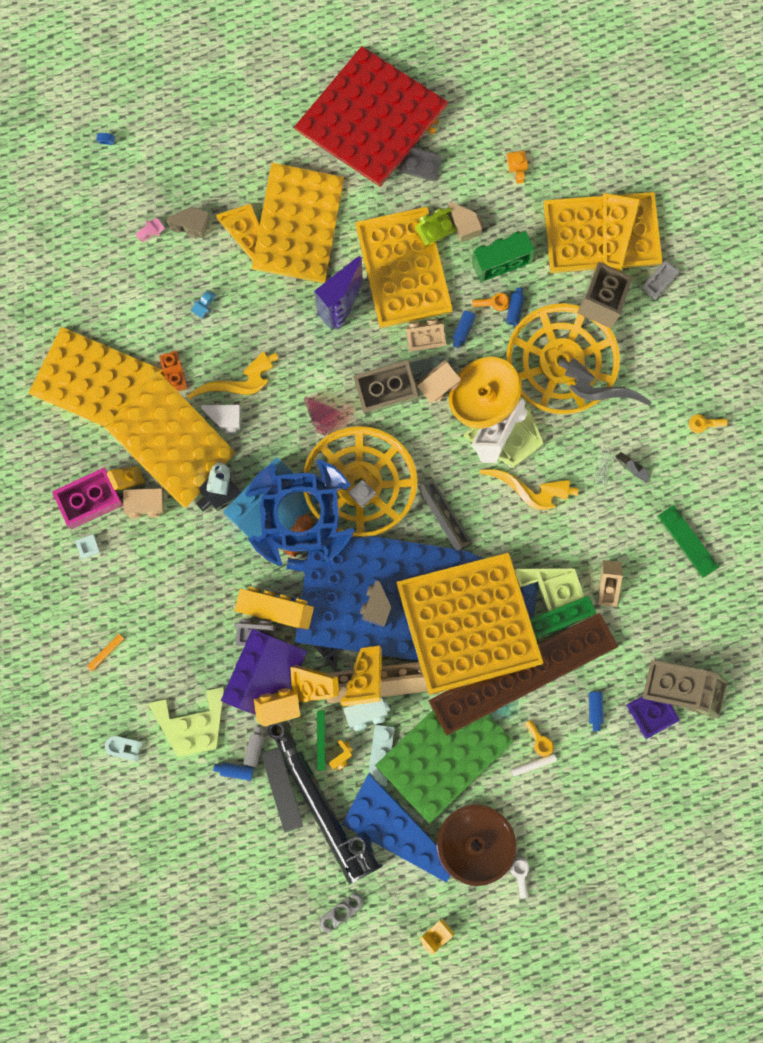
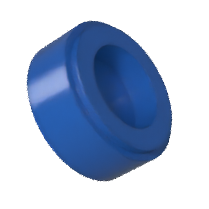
M97 133L96 141L99 144L113 145L115 143V136L108 133Z

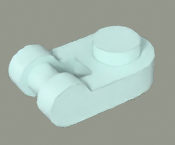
M113 736L106 741L105 749L112 756L138 762V751L142 747L143 742ZM126 745L132 746L130 754L125 753Z

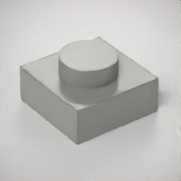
M363 480L349 492V496L362 508L376 495V492Z

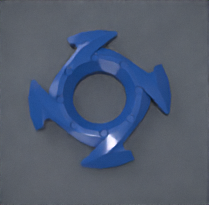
M321 459L317 460L321 477L311 473L276 476L277 469L272 463L252 480L245 493L246 497L263 494L260 502L262 535L260 537L252 536L248 540L262 557L278 566H282L279 549L292 552L323 550L325 552L323 558L328 562L346 547L354 533L353 528L336 532L339 523L337 491L340 489L347 490L351 485L339 470ZM294 492H307L313 495L321 506V515L317 524L304 532H293L286 529L278 518V508L281 501L287 495Z

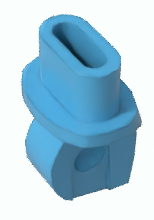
M207 290L200 301L194 300L193 303L195 305L191 311L203 319L207 312H211L208 306L217 294Z

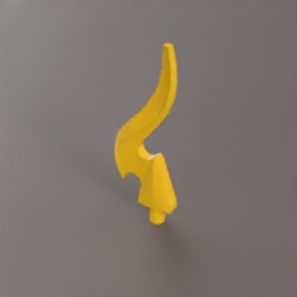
M262 352L243 371L248 376L246 382L223 380L208 382L191 392L187 398L191 399L197 395L212 391L231 392L242 395L257 393L269 382L268 379L263 380L261 374L273 369L271 363L279 358L276 353L266 356L265 352Z
M492 469L480 470L479 474L493 476L504 481L530 507L538 510L556 508V505L551 502L553 497L567 500L568 494L578 495L579 488L569 487L570 481L568 480L541 484V493L535 494L516 476L508 472Z

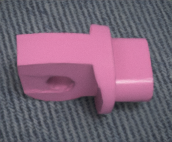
M156 217L152 221L147 220L146 226L135 235L140 241L145 242L154 234L159 237V233L165 227Z

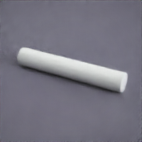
M551 754L515 767L511 771L513 776H517L555 762L557 759L555 754Z

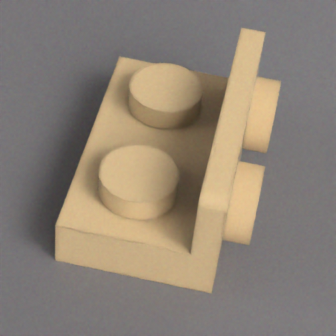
M438 319L427 320V323L424 324L411 322L409 326H405L409 352L446 346L444 325Z

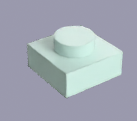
M94 534L75 541L82 560L101 553Z

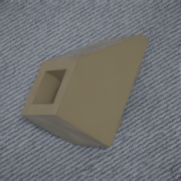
M190 207L167 217L166 222L170 230L176 233L182 231L191 238L197 239V237L203 239L211 218L208 212Z
M375 581L374 585L370 584L366 594L370 596L368 602H363L360 614H363L361 620L384 627L391 605L380 582Z

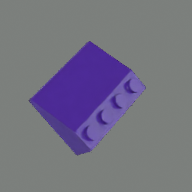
M360 256L314 291L317 313L331 331L335 328L340 329L345 324V320L363 285L362 258Z
M252 628L221 701L256 715L254 699L260 698L262 694L278 693L280 689L287 688L291 690V667L294 665L301 666L308 651L259 629Z

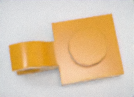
M525 151L507 153L509 173L515 172L517 184L524 183V171L528 170Z

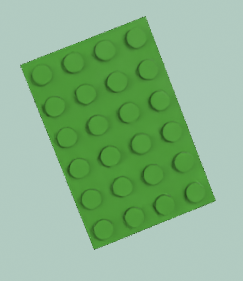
M432 710L375 767L430 824L514 740L489 715L446 736Z

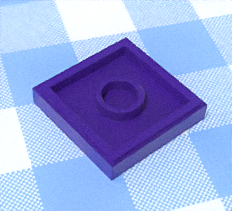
M640 697L626 705L645 740L680 721L670 704L645 700Z

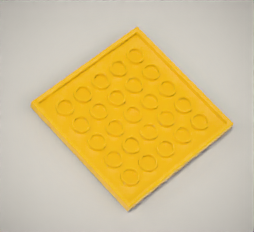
M509 552L396 582L429 695L543 664Z

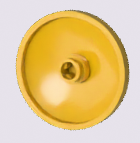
M485 357L465 366L458 373L461 379L459 381L460 384L452 391H449V406L453 415L468 427L482 429L500 423L513 412L521 396L522 383L518 372L508 361L498 357Z

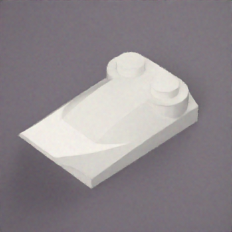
M522 398L519 399L517 406L506 419L494 426L479 429L471 446L478 453L481 462L497 463L515 423L521 422L526 418L527 409L524 407L526 402Z

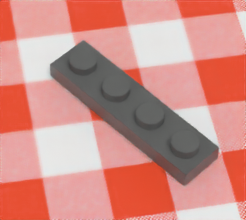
M434 479L417 486L431 512L435 515L442 530L450 540L451 545L458 551L473 544Z

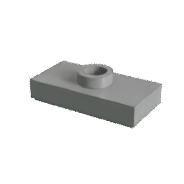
M665 260L641 287V290L656 300L680 271Z

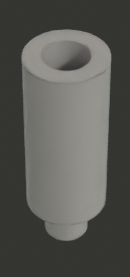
M255 727L254 734H250L244 765L257 767L264 741V736H261L263 728Z

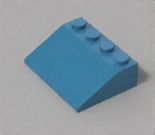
M277 457L270 463H273L277 469L276 476L294 474ZM249 484L223 513L248 538L252 536L260 537L262 535L260 502L263 494L246 497L245 493L250 486ZM294 492L287 495L279 505V521L288 530L294 526L298 516L303 517L310 509L303 492ZM310 494L311 500L315 504L318 500Z

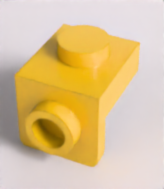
M339 740L338 743L344 752L329 762L333 770L336 768L339 771L349 764L347 760L353 756L350 753L353 751L352 747L347 741L343 743L342 740Z
M441 919L423 934L420 941L426 950L434 954L455 933Z

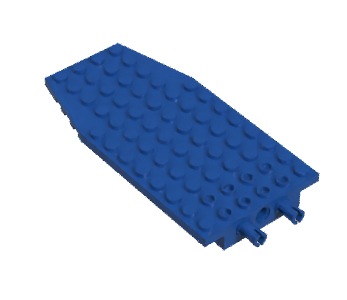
M352 536L346 547L328 562L323 558L325 553L323 550L309 551L308 559L306 560L288 557L286 570L302 571L305 574L302 597L297 599L308 601L307 605L314 607L309 630L297 628L295 643L360 652V649L365 647L380 646L382 656L419 661L396 582L484 558L464 550L457 551L451 548L373 536ZM375 581L380 582L391 605L384 627L361 620L363 614H360L363 602H368L370 596L366 594L370 584L374 585ZM538 582L520 587L529 619L534 618ZM291 597V601L295 602L296 598Z

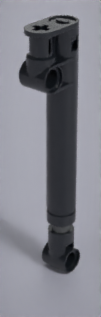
M288 721L269 725L268 735L275 740L281 753H284L287 757L284 761L287 767H289L291 775L348 884L350 885L383 867L382 864H378L373 854L374 850L371 846L372 841L370 837L362 833L349 840L347 839L307 760L305 761L302 751H297V743L290 732L291 726ZM277 725L282 729L281 734L277 732ZM357 840L362 841L363 848L357 845Z

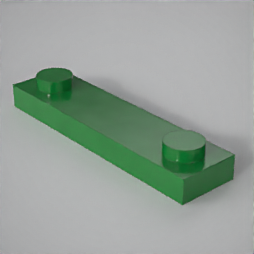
M674 505L657 516L702 579L719 568Z
M585 596L532 618L530 622L535 638L538 639L596 615V611L589 596Z

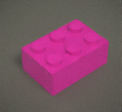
M105 467L52 491L66 525L71 530L123 506L117 490H114L107 476L108 471Z

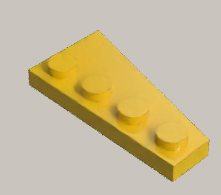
M603 193V264L622 271L640 200Z

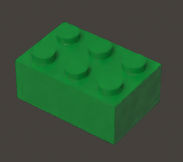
M517 231L506 239L499 238L493 241V244L477 247L473 251L472 265L480 283L532 263L535 250L527 232Z

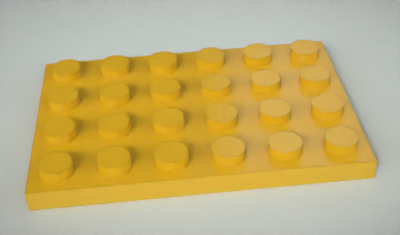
M271 162L252 263L253 270L325 283L344 177Z
M655 192L618 195L640 200L623 268L661 265L662 255ZM603 196L544 200L543 207L550 273L594 270L598 262L603 263Z
M428 207L355 222L380 329L453 313L437 244L435 242L425 246L415 229V226L420 223L419 219L429 214Z
M61 327L33 382L29 394L105 427L155 372L162 374L163 370Z
M155 372L104 427L184 508H187L201 492L199 488L209 477L212 467L218 462L226 464L236 453L160 372Z

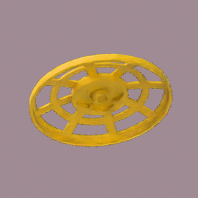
M551 304L531 312L516 326L507 346L506 361L511 365L514 344L524 349L522 360L524 371L518 374L521 380L528 379L530 384L543 394L540 404L532 400L523 390L521 391V397L534 407L549 413L574 414L585 411L601 401L596 400L585 404L583 398L577 396L571 389V393L567 394L553 393L557 383H567L568 387L571 384L576 385L574 381L576 379L564 375L566 369L559 366L557 358L565 357L568 362L575 358L584 366L585 357L594 353L596 360L595 370L586 368L595 377L594 381L590 382L591 386L595 384L596 380L608 383L606 387H612L619 371V347L612 330L593 321L607 337V339L596 343L595 339L586 330L581 328L585 317L577 313L579 306L574 304ZM565 311L578 315L574 325L570 323L550 324L547 313ZM540 316L543 328L535 332L528 342L518 338L522 329L533 319ZM567 329L571 330L568 339H556L553 330ZM546 333L549 343L543 349L534 346L533 343ZM577 335H582L591 346L582 350L575 342ZM611 346L613 353V370L611 375L600 372L602 364L600 350ZM529 352L540 357L539 367L529 369ZM543 373L550 380L547 388L541 387L534 380L533 376ZM550 397L554 399L574 398L578 407L562 410L549 408L547 404Z
M347 427L327 435L312 449L306 460L303 473L310 472L314 459L321 451L328 459L327 463L334 465L351 485L347 490L340 489L338 491L341 497L338 499L339 517L356 522L357 532H354L352 536L368 537L384 533L397 525L407 515L413 505L417 492V472L409 452L393 436L371 427ZM355 435V446L344 448L335 454L327 447L329 443L338 438ZM363 435L380 438L388 442L392 447L383 454L374 448L363 446ZM397 452L404 458L411 479L399 480L397 469L390 460ZM355 453V462H351L346 466L339 460L340 457L346 454ZM363 453L372 454L380 460L373 466L363 461ZM385 465L391 471L393 480L382 481L379 471ZM356 480H363L376 492V495L365 506L374 503L381 509L379 512L364 516V507L362 508L349 496V492L355 487L354 482ZM411 487L408 502L404 510L398 514L391 507L397 499L399 488ZM393 488L392 497L386 504L379 498L382 489ZM303 492L310 510L319 520L321 514L315 508L310 494ZM346 503L356 506V516L345 514L339 509ZM385 513L393 519L390 524L380 529L364 532V522L375 520ZM337 528L336 532L344 531V529Z

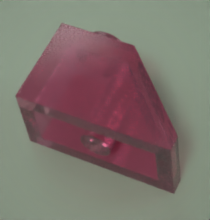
M305 396L304 402L316 432L323 436L331 434L341 416L340 411Z

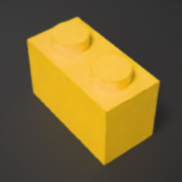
M280 689L278 693H266L260 695V698L254 699L257 722L263 726L300 717L297 694L290 689Z

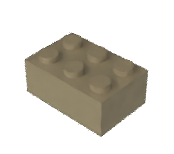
M598 262L590 276L577 313L612 329L621 313L633 277Z
M409 360L353 376L362 410L365 414L420 399Z

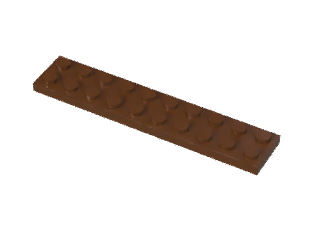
M598 613L539 643L538 647L543 660L542 665L450 689L428 700L445 735L448 736L618 648L619 646L601 614Z

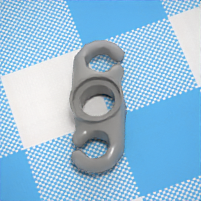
M357 893L350 895L351 898L358 900L357 906L350 905L349 897L342 903L334 906L321 917V929L325 932L332 931L331 927H326L325 925L327 919L333 921V928H337L340 923L348 920L361 909L363 904L362 897ZM338 907H344L347 910L345 918L340 919L336 916L335 912Z

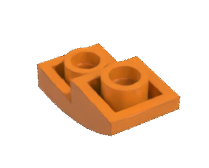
M173 351L159 355L166 380L178 392L188 389L178 352Z

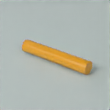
M118 634L87 667L93 671L124 638Z

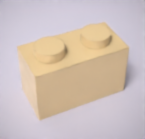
M445 359L417 381L416 384L430 403H432L433 401H440L445 396L444 393L450 389L452 391L460 384L459 381L461 379Z
M162 488L123 490L124 514L129 516L130 519H139L141 515H148L149 518H159L160 514H164V491Z

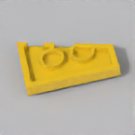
M380 646L360 649L353 667L352 678L346 686V694L342 696L340 702L342 706L381 702L382 649Z

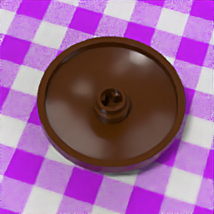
M468 805L457 809L444 820L437 835L436 848L442 867L453 879L469 886H484L499 880L508 872L516 854V839L510 823L501 813L484 805Z

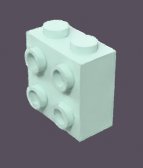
M381 697V702L352 705L343 710L350 729H355L357 732L367 728L366 724L373 722L374 725L385 722V717H388L387 712L390 711L387 700H382Z

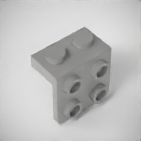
M239 619V622L234 623V627H237L236 645L245 646L252 628L259 629L276 637L277 625H273L272 621L269 620L253 623V619Z

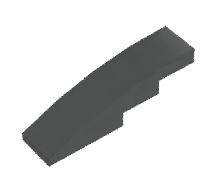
M277 748L262 753V759L284 832L304 827L280 749Z

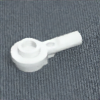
M517 857L510 867V872L513 876L517 877L520 898H528L525 877L529 872V864L525 859Z

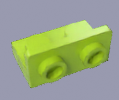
M450 207L446 209L439 208L433 212V215L426 214L419 219L420 223L415 226V229L425 246L435 243L457 231L448 216L452 211Z

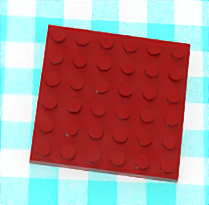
M361 46L294 128L310 141L381 187L407 156L410 149L416 145L448 106V101Z

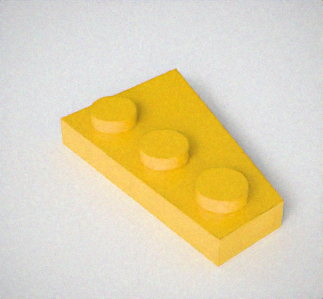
M251 203L217 214L216 219L253 261L259 223Z
M299 665L291 667L292 691L297 694L298 703L339 696L338 676Z

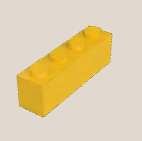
M248 586V590H239L235 611L309 630L314 607L307 605L308 601L296 598L294 602L291 601L290 596L280 594L278 598L275 597L274 592L264 590L262 594L259 593L258 588Z

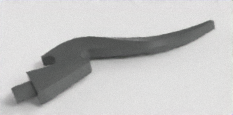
M575 358L571 362L561 359L559 366L566 369L565 376L576 379L577 384H571L569 387L577 396L583 399L596 401L621 397L634 399L648 406L652 403L645 396L629 388H593L590 382L594 381L595 377Z

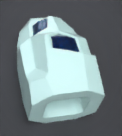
M218 462L212 467L207 483L208 492L227 495L230 471L224 463Z

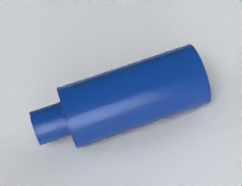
M516 288L515 293H512L506 324L517 326L520 323L525 296L522 295V288Z
M470 311L463 312L452 338L455 340L453 347L460 348L461 343L464 344L476 318L474 313Z
M589 692V724H593V731H601V724H604L603 692Z
M222 762V765L215 764L213 771L220 772V776L252 781L254 767Z

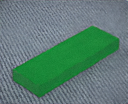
M318 710L317 769L319 771H326L325 710Z

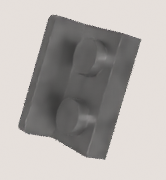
M414 146L403 159L400 173L435 182L442 156L434 151L427 152Z

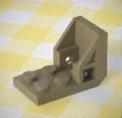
M651 660L642 698L680 706L686 710L719 719L727 680L717 673Z

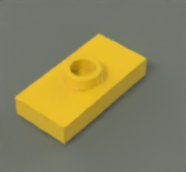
M138 466L110 470L107 473L114 490L137 487L146 483Z

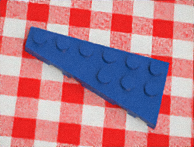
M369 772L342 825L357 834H366L371 838L372 842L447 883L450 875L444 870L439 861L436 843Z

